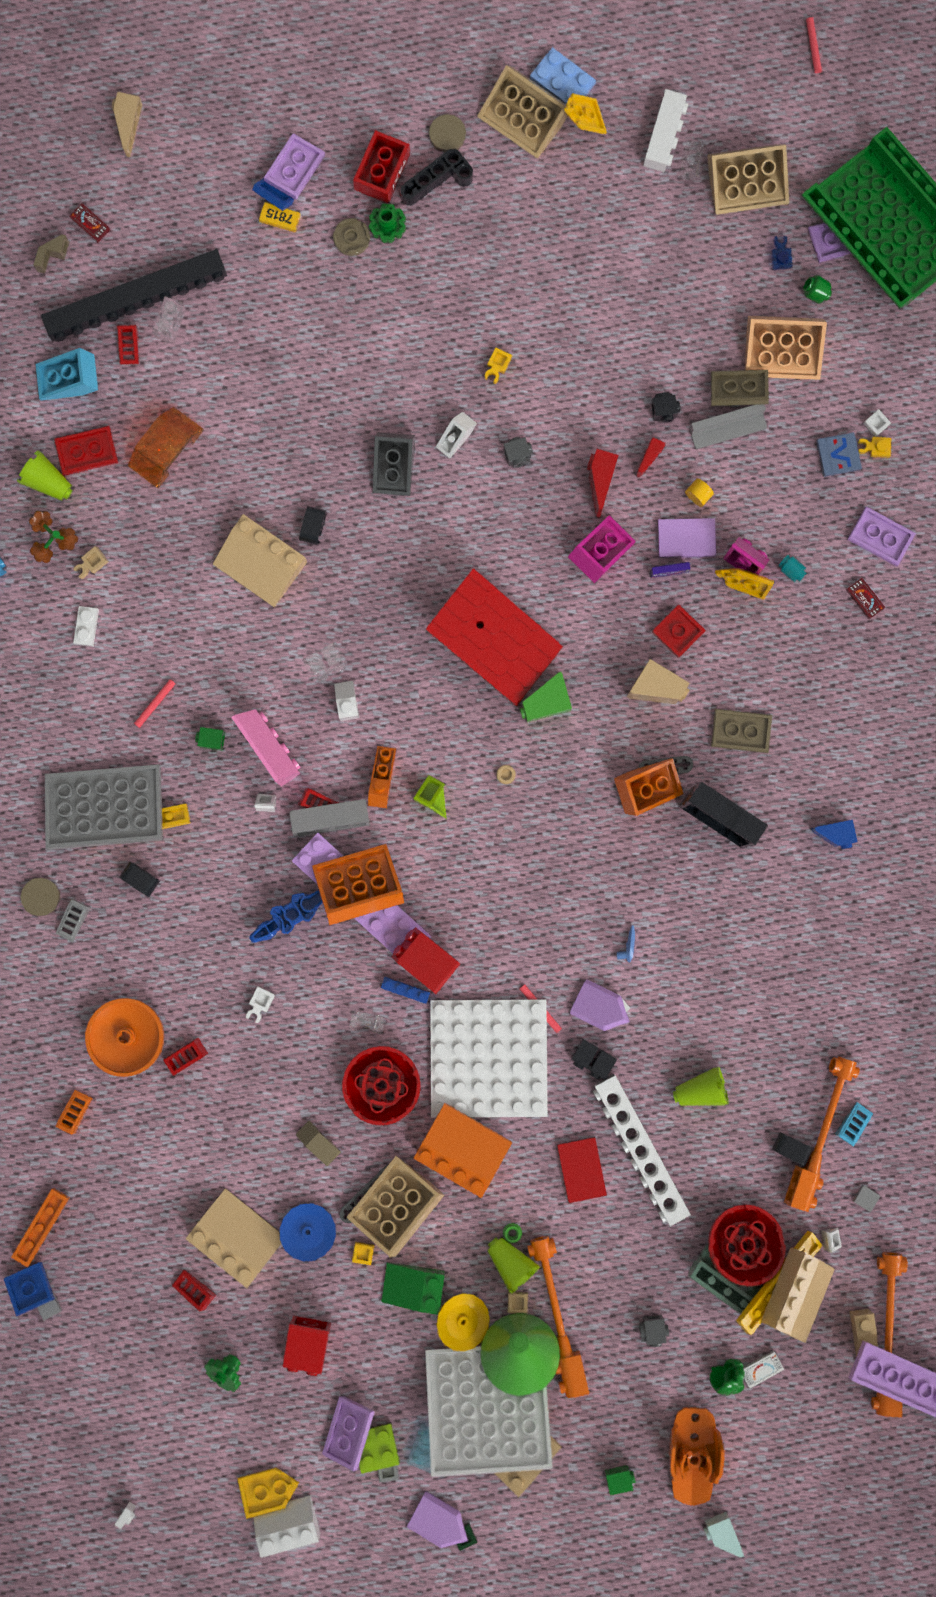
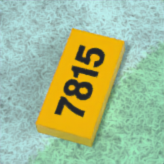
M264 202L259 221L296 232L301 214L289 209L282 211L275 205Z

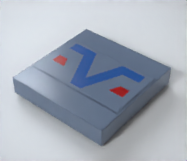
M854 432L816 440L824 477L862 469Z

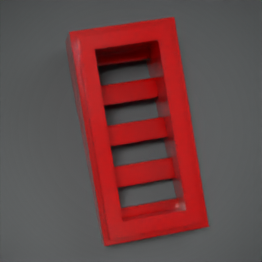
M117 326L120 365L139 364L138 326ZM133 332V336H123V333ZM123 340H133V343L123 344ZM134 347V351H124V348ZM124 355H134V359H124Z
M651 438L636 473L637 477L640 478L659 456L666 445L665 442Z
M306 788L298 805L303 808H311L317 797L320 798L317 806H322L324 801H327L326 805L339 802L310 788ZM311 794L313 795V797L310 801V804L308 805L306 804V802L308 800L309 795Z
M196 1038L163 1059V1061L174 1076L206 1056L208 1052L200 1039ZM186 1049L189 1051V1053H190L191 1056L193 1057L192 1060L189 1058L188 1054L186 1053V1051H185ZM178 1054H181V1055H182V1057L184 1058L186 1064H184V1063L182 1062V1060H181V1058L179 1057ZM172 1058H175L178 1065L180 1066L178 1069L172 1061Z
M183 1270L172 1284V1287L199 1312L204 1311L216 1296L214 1292L186 1270ZM185 1279L189 1280L183 1288L180 1286ZM191 1284H193L194 1287L188 1293L187 1289L191 1286ZM197 1290H199L200 1292H199V1294L196 1296V1298L193 1297V1295L195 1294V1292H196ZM203 1295H205L206 1297L204 1298V1300L200 1302L199 1300L202 1298Z

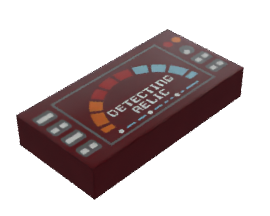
M83 203L69 216L73 222L97 243L110 231V228Z
M863 578L846 589L868 619H871L885 608Z

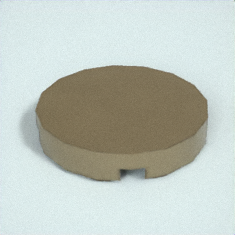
M445 114L433 120L429 129L431 144L435 149L444 152L450 149L458 150L462 147L466 138L464 123L454 115Z
M344 219L335 228L333 233L334 244L337 250L344 255H359L369 246V229L364 222L358 219Z
M36 878L27 882L20 896L24 909L31 915L36 916L49 915L55 911L61 898L57 885L45 878Z

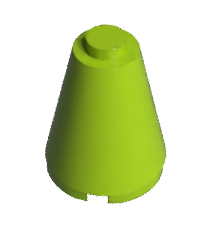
M36 451L34 454L37 457L35 459L30 458L19 474L22 478L17 479V482L60 501L63 499L67 500L73 492L71 490L72 485L42 452Z
M714 1067L676 1086V1091H673L675 1102H679L680 1106L728 1105L727 1090H725V1081L720 1067Z
M496 1237L488 1244L490 1248L487 1251L511 1294L518 1290V1287L528 1281L540 1268L536 1262L503 1238L498 1240Z

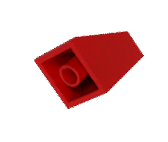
M416 927L407 933L403 943L394 949L391 956L395 962L435 994L439 992L461 964Z
M293 1315L288 1329L283 1367L287 1368V1371L290 1372L305 1371L306 1374L311 1376L322 1374L332 1322Z

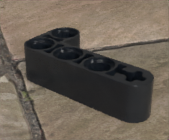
M450 149L401 186V200L405 205L412 206L451 176L460 186L467 187L473 181V168L457 149ZM455 159L457 162L451 163L449 160ZM436 170H441V171H442L441 174H436V173H434V172H435ZM463 173H466V174H468L469 176H468V177H462V176H460V175L463 174ZM422 181L428 182V184L421 185L419 183Z

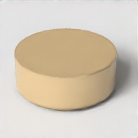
M503 765L497 770L496 776L500 783L510 784L514 781L516 773L513 767Z

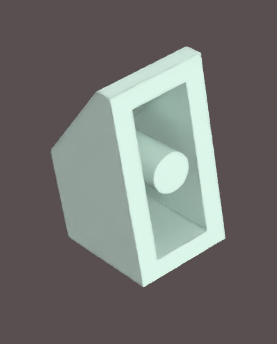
M727 1512L705 1520L707 1527L704 1528L708 1541L712 1539L715 1547L740 1558L744 1557Z

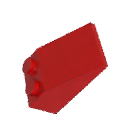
M596 449L595 454H591L587 470L590 471L589 482L597 518L601 516L619 456L600 449Z

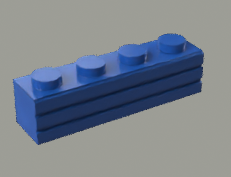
M386 976L381 985V988L425 1004H427L430 995L429 991Z

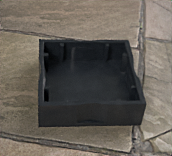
M702 781L689 790L679 805V808L742 849L748 846H755L768 827L766 823Z

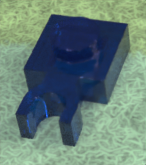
M778 236L774 237V245L777 249L772 250L773 270L792 269L793 267L791 248H786L787 236H784L783 243L778 242Z

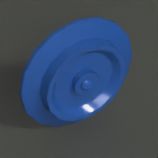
M313 1203L300 1204L292 1208L284 1216L280 1226V1241L284 1250L291 1257L301 1261H315L325 1256L332 1248L336 1237V1226L331 1214L323 1207Z

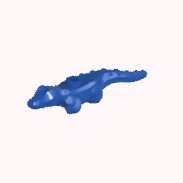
M319 889L312 894H294L291 897V902L271 908L270 915H272V919L258 925L249 936L251 942L256 943L272 939L278 931H282L281 933L289 934L299 922H310L317 909L323 904Z

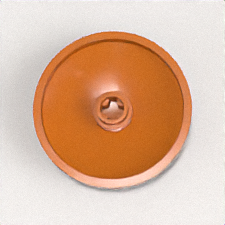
M132 998L115 999L99 1007L90 1018L85 1032L86 1049L91 1060L102 1071L118 1077L134 1076L150 1068L160 1056L164 1045V1028L158 1014L146 1003Z

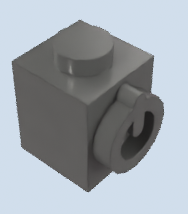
M515 437L510 439V442L503 444L508 466L513 465V468H519L531 462L530 458L533 449L531 443H527L525 437Z
M663 1316L643 1317V1322H639L641 1342H646L650 1347H660L663 1343H667L666 1337H669L668 1324L664 1323Z

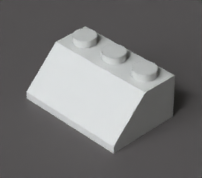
M311 1495L289 1500L284 1509L254 1517L255 1537L260 1558L319 1542L320 1530Z

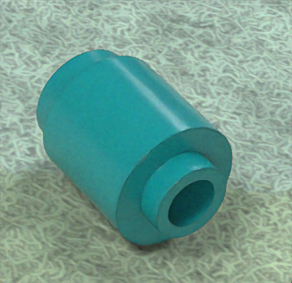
M787 555L778 565L781 568L780 571L793 582L796 580L800 582L807 574L805 572L807 568L793 556Z

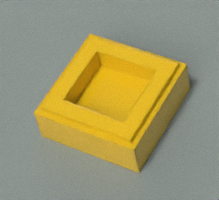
M355 1242L352 1262L371 1265L374 1245Z

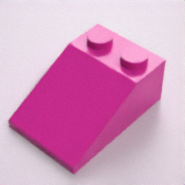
M609 515L575 547L568 558L595 584L636 541Z
M740 537L734 542L723 558L733 567L741 568L757 575L760 574L770 560L765 552L759 549L756 550L752 547L750 541Z

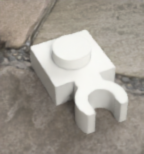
M257 986L249 1003L254 1007L248 1011L246 1018L249 1019L251 1014L255 1013L257 1015L255 1022L259 1023L262 1018L261 1011H268L275 994Z

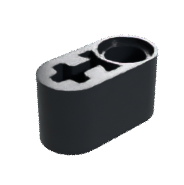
M311 506L307 507L299 541L314 545L319 544L318 538L323 531L327 515L326 510Z
M129 861L119 876L124 882L148 897L151 896L160 882L159 879H155L150 873Z
M779 1132L772 1150L806 1166L813 1148Z

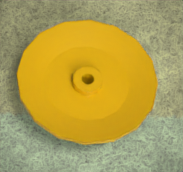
M461 1293L452 1296L443 1304L437 1317V1332L443 1344L453 1351L464 1352L475 1348L483 1341L489 1328L488 1308L480 1298L473 1294Z

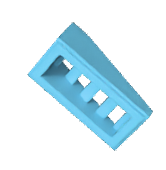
M856 1102L835 1134L854 1147L873 1113ZM857 1110L865 1114V1118H862L860 1115H858L856 1113ZM853 1117L859 1119L861 1121V1124L859 1125L858 1123L853 1121ZM850 1123L857 1127L856 1131L849 1127ZM845 1131H849L853 1134V1136L849 1137L847 1134H845Z

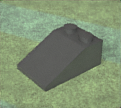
M378 432L375 435L373 493L410 496L415 435Z

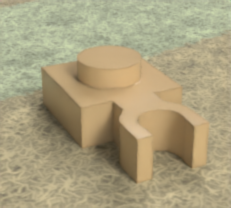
M95 546L81 557L84 563L76 565L73 570L78 571L82 568L83 572L78 577L84 579L89 571L95 574L109 561L99 547Z

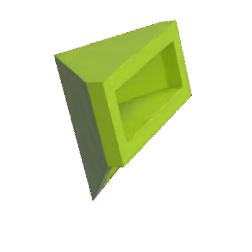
M428 775L416 793L414 801L447 819L444 798L445 784Z

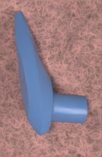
M631 925L626 951L617 952V959H627L629 963L633 958L635 947V929L633 925Z

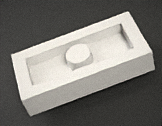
M79 606L74 644L94 646L99 613L98 608Z

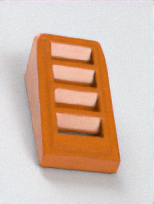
M74 1090L55 1127L71 1135L75 1134L93 1098L78 1090ZM75 1098H78L84 1101L85 1104L82 1105L74 1100ZM74 1105L80 1108L81 1111L78 1112L72 1109L71 1106ZM68 1112L77 1116V1119L68 1116ZM66 1120L72 1123L73 1126L71 1127L65 1124L64 1121Z

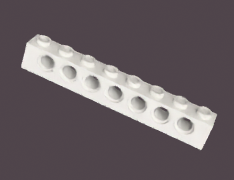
M613 1074L607 1077L606 1080L604 1079L594 1084L595 1090L593 1093L598 1101L602 1100L605 1107L602 1110L607 1119L612 1118L614 1124L611 1126L617 1136L621 1135L623 1149L626 1153L630 1152L633 1159L630 1162L635 1171L640 1170L642 1174L640 1180L644 1188L649 1187L652 1193L649 1197L654 1206L658 1204L661 1211L658 1214L663 1223L668 1222L672 1226L690 1216L691 1214L616 1075ZM614 1093L617 1095L615 1103L607 1102L609 1094ZM619 1111L626 1112V1118L622 1121L616 1118ZM629 1128L636 1130V1134L632 1138L626 1137V1131ZM644 1146L645 1152L642 1155H636V1147ZM653 1163L654 1170L649 1173L645 1172V1165ZM658 1180L664 1182V1186L660 1190L654 1189V1184ZM666 1198L673 1199V1204L670 1207H664L663 1205Z

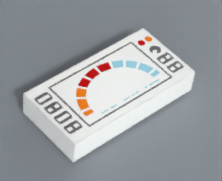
M774 1350L743 1367L745 1372L744 1379L749 1388L784 1370Z

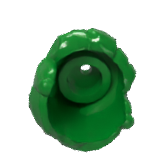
M731 1358L725 1361L724 1366L711 1367L712 1372L709 1379L716 1393L729 1396L744 1390L743 1380L745 1372L743 1364L739 1359Z

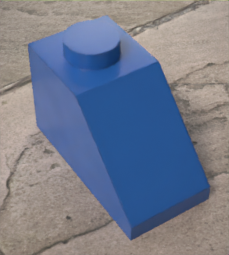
M853 820L811 828L814 834L834 847L841 846V849L853 847L852 843L858 842Z

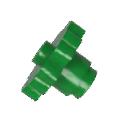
M382 204L380 209L374 208L369 215L371 222L369 230L374 238L380 237L382 243H393L395 238H401L406 231V216L403 214L402 209H395L393 204Z
M229 1354L221 1361L211 1358L204 1366L209 1378L226 1391L231 1390L235 1392L241 1385L240 1377L236 1374L240 1369L241 1362L234 1355Z

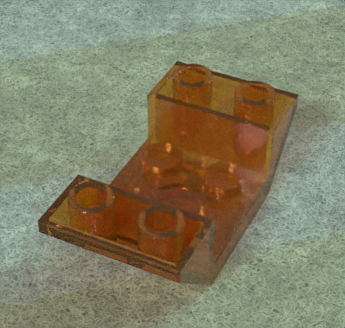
M172 407L158 416L136 444L128 467L159 489L170 475L167 471L189 442L192 445L204 429L175 407Z

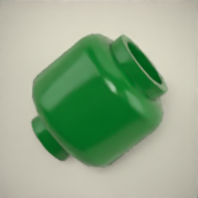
M820 275L809 277L803 285L805 297L817 304L822 303L824 300L827 301L832 294L831 283Z

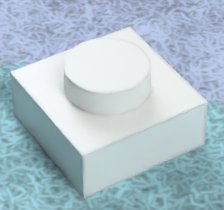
M878 409L863 424L877 437L891 422Z
M129 1502L114 1525L120 1529L125 1523L129 1525L135 1516L133 1511L136 1506Z

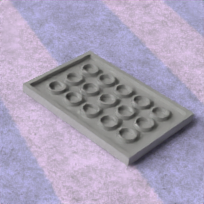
M159 764L45 774V848L47 850L163 840L161 766Z

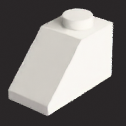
M461 412L451 420L436 448L451 458L470 436L477 423L464 412Z
M353 681L334 684L340 721L358 719L359 712Z

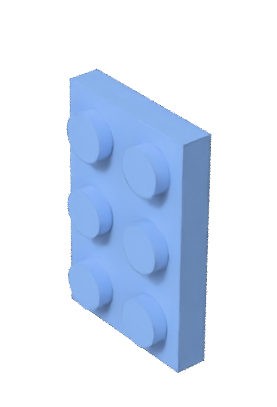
M553 47L530 74L532 81L565 104L572 93L586 96L596 84V80Z

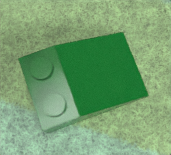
M387 1262L381 1302L417 1312L438 1315L445 1270Z

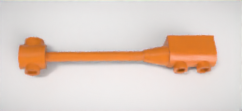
M838 1056V1058L833 1057L829 1063V1072H832V1075L838 1078L814 1151H812L806 1166L800 1167L795 1165L784 1199V1203L790 1207L809 1212L810 1208L814 1209L817 1205V1198L814 1197L816 1189L821 1190L823 1186V1179L820 1178L821 1153L845 1079L851 1081L852 1078L856 1079L859 1075L860 1069L856 1067V1062Z
M549 1236L537 1237L530 1240L531 1245L527 1247L529 1256L534 1257L535 1261H541L558 1334L557 1341L560 1349L559 1366L556 1374H561L562 1381L559 1382L561 1394L565 1393L566 1398L588 1395L589 1389L580 1351L572 1352L568 1336L565 1334L548 1260L554 1256L553 1254L557 1253L554 1238H549Z
M883 1252L882 1257L877 1258V1268L882 1269L881 1273L887 1275L884 1350L892 1353L895 1276H901L902 1273L907 1272L908 1262L907 1258L903 1257L902 1254ZM876 1391V1397L871 1398V1408L876 1409V1414L885 1417L902 1418L903 1403Z

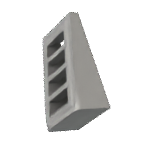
M71 899L56 934L74 942L91 907ZM73 908L81 910V914L73 911ZM70 914L78 917V921L69 917ZM67 920L76 924L75 928L66 924ZM65 927L73 931L72 935L62 931Z

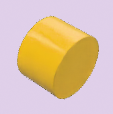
M699 478L685 490L687 497L699 507H703L714 495L710 486Z

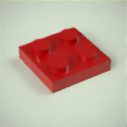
M678 604L652 633L677 658H680L706 630Z

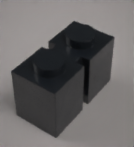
M582 1038L571 1057L574 1061L573 1065L581 1070L584 1067L591 1071L590 1075L598 1080L601 1077L606 1080L617 1059L600 1049L590 1066L589 1064L599 1048Z

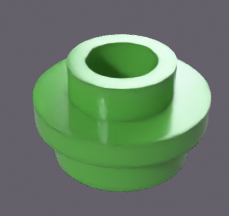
M509 1223L503 1229V1237L509 1243H516L522 1237V1229L516 1223ZM511 1229L516 1231L515 1236L509 1235Z

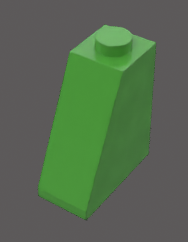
M562 672L557 673L522 702L520 713L522 719L526 718L527 723L572 710Z

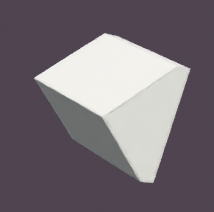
M257 794L255 801L256 811L275 812L276 795Z
M838 1228L821 1230L825 1251L834 1252L842 1247Z

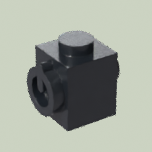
M668 392L655 395L651 402L653 421L662 420L663 423L674 421L678 412H680V402L676 401V395Z

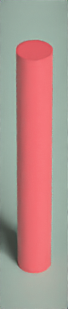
M809 17L806 19L814 72L821 73L822 68L814 19Z
M171 679L168 680L134 722L137 727L140 728L174 687L176 683Z
M525 984L519 989L528 1000H537ZM547 1011V1023L558 1033L562 1028Z

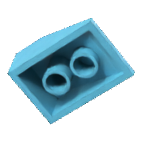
M78 348L36 364L39 400L41 401L82 396L98 390L95 356L84 349Z

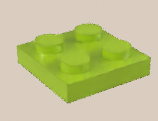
M389 1423L370 1428L359 1462L361 1474L400 1465L392 1424Z

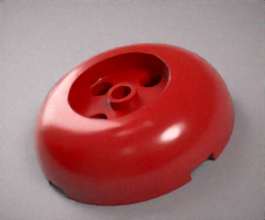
M387 1046L371 1047L356 1055L348 1064L342 1082L343 1096L350 1110L362 1121L373 1125H390L406 1117L415 1107L421 1088L420 1076L413 1061L400 1050ZM372 1069L378 1070L379 1074L377 1077L370 1075ZM391 1073H396L398 1078L397 1080L392 1081L390 1080L389 1075ZM380 1081L385 1082L386 1086L384 1088L379 1087L378 1083ZM369 1088L375 1091V1094L371 1097L366 1093ZM387 1092L394 1094L392 1100L386 1099L385 1095Z
M754 1205L731 1207L721 1213L711 1226L708 1236V1250L711 1261L717 1271L734 1284L756 1286L766 1283L778 1273L785 1259L786 1245H784L783 1231L776 1219L760 1207ZM740 1227L744 1230L743 1236L738 1235ZM755 1239L759 1242L758 1248H756ZM729 1244L734 1246L732 1253L728 1249ZM744 1256H748L750 1258L749 1264H747L746 1261L743 1260Z

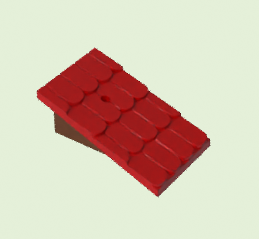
M474 568L426 628L428 633L516 707L563 648L556 639L541 628L539 624L518 608Z

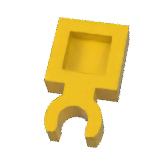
M495 347L487 364L491 369L486 371L485 380L490 375H494V384H497L499 372L505 374L512 355Z
M872 437L871 442L864 438L858 440L859 444L865 445V449H858L859 454H865L869 451L871 452L870 457L890 458L891 438Z

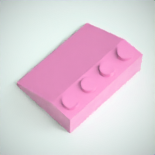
M254 709L231 717L276 783L282 787L300 774L298 769L301 767L295 758L292 760L287 754L290 751L284 743L280 745L276 739L279 735L273 727L269 728L266 722L268 719L263 712L259 713Z

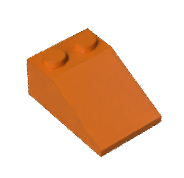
M672 758L629 771L614 778L624 812L633 816H638L684 794Z

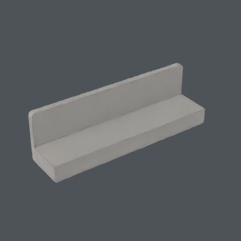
M765 404L749 406L691 423L689 430L695 449L767 429L763 415L766 410Z
M365 799L290 811L294 837L370 826Z

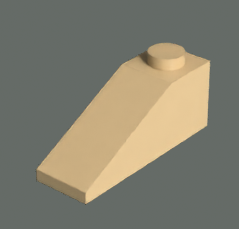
M117 92L116 99L114 98L112 101V110L115 114L123 150L126 156L130 157L141 114L142 102L139 96Z
M870 1309L849 1311L856 1357L862 1341L877 1346L875 1317Z

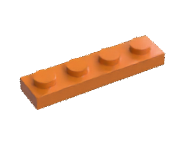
M55 1188L51 1189L11 1258L26 1267L31 1265L70 1199L69 1196Z

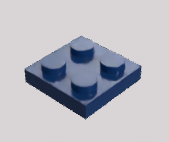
M38 1262L3 1278L16 1316H20L55 1300L42 1262Z

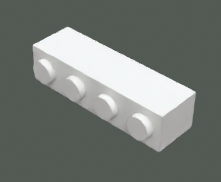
M665 90L645 157L644 167L665 172L666 166H671L673 155L670 154L671 149H676L678 138L675 137L676 132H681L684 121L680 119L682 114L686 115L689 103H685L687 95Z

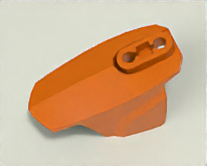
M684 1407L677 1412L670 1435L669 1461L673 1496L676 1500L686 1505H699L711 1499L713 1483L718 1484L723 1476L725 1451L721 1433L716 1428L714 1415L707 1408ZM692 1414H698L696 1421H693ZM696 1433L697 1437L691 1438V1434Z

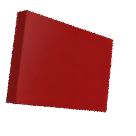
M110 426L54 439L63 476L119 463Z
M590 1137L557 1144L568 1202L573 1203L607 1196L596 1138Z

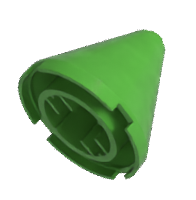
M514 1313L500 1318L488 1329L482 1341L481 1362L484 1372L497 1389L509 1395L524 1396L541 1391L552 1381L559 1366L560 1349L554 1332L543 1320L531 1314Z

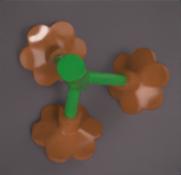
M36 511L33 517L29 519V524L32 525L31 529L34 532L47 531L50 534L46 544L35 542L30 549V553L38 562H50L53 552L49 549V545L53 540L58 543L60 550H73L78 542V536L75 535L74 529L61 528L59 531H52L48 527L52 524L48 511Z

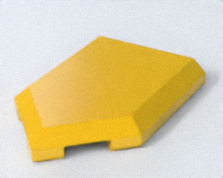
M572 93L564 108L566 115L581 130L606 134L607 131L597 99Z
M741 568L715 570V574L719 578L722 577L729 588L762 600L765 599L774 584V580Z
M276 1467L238 1477L237 1480L246 1519L284 1509L299 1482Z

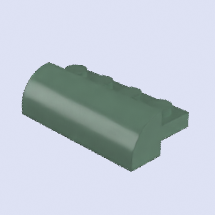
M706 1244L698 1259L693 1262L688 1272V1277L739 1314L743 1312L764 1286V1284L741 1286L724 1278L711 1261L708 1244Z

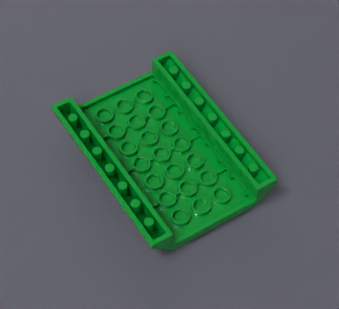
M885 127L872 138L867 147L819 185L815 183L801 196L900 309L910 304L936 282V182L890 129Z

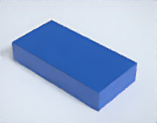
M264 178L255 183L252 189L282 211L291 206L294 198L266 183Z

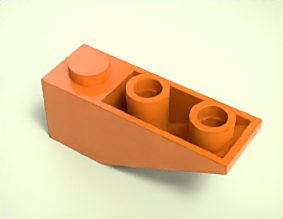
M377 746L368 793V806L387 808L396 748Z

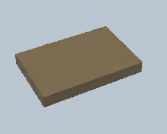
M768 370L711 371V406L769 404Z
M715 709L711 747L769 753L772 715Z

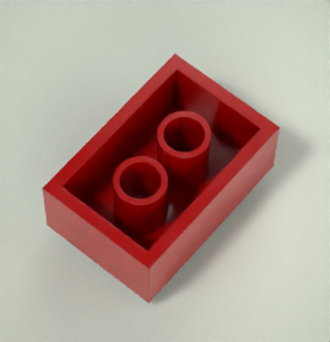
M375 130L353 179L354 190L389 204L409 159L410 144Z

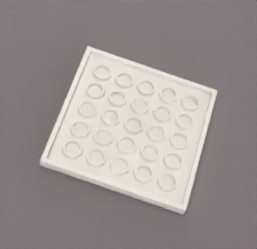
M546 999L430 1000L431 1118L437 1117L444 1103L469 1117H548Z
M481 1346L464 1352L453 1351L452 1349L425 1350L431 1477L553 1469L546 1387L537 1393L524 1396H513L500 1391L489 1381L484 1372L481 1362Z

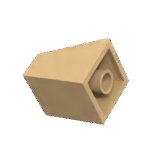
M650 659L627 697L635 700L676 704L678 701L682 702L690 691L687 688L690 683Z

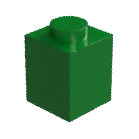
M200 727V732H196L195 742L198 743L197 746L200 748L223 751L226 732Z
M628 1465L605 1470L610 1496L634 1491L632 1484L636 1483L633 1470L629 1471Z

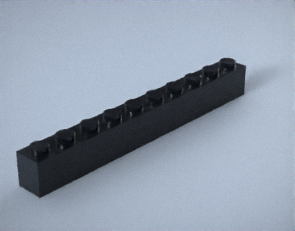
M215 249L41 315V318L52 342H60L65 340L66 336L72 334L79 335L90 327L98 328L101 326V323L116 321L125 314L132 315L138 309L151 308L154 306V303L160 301L167 302L175 295H185L189 290L204 288L207 283L213 281L220 282L227 276L219 252Z

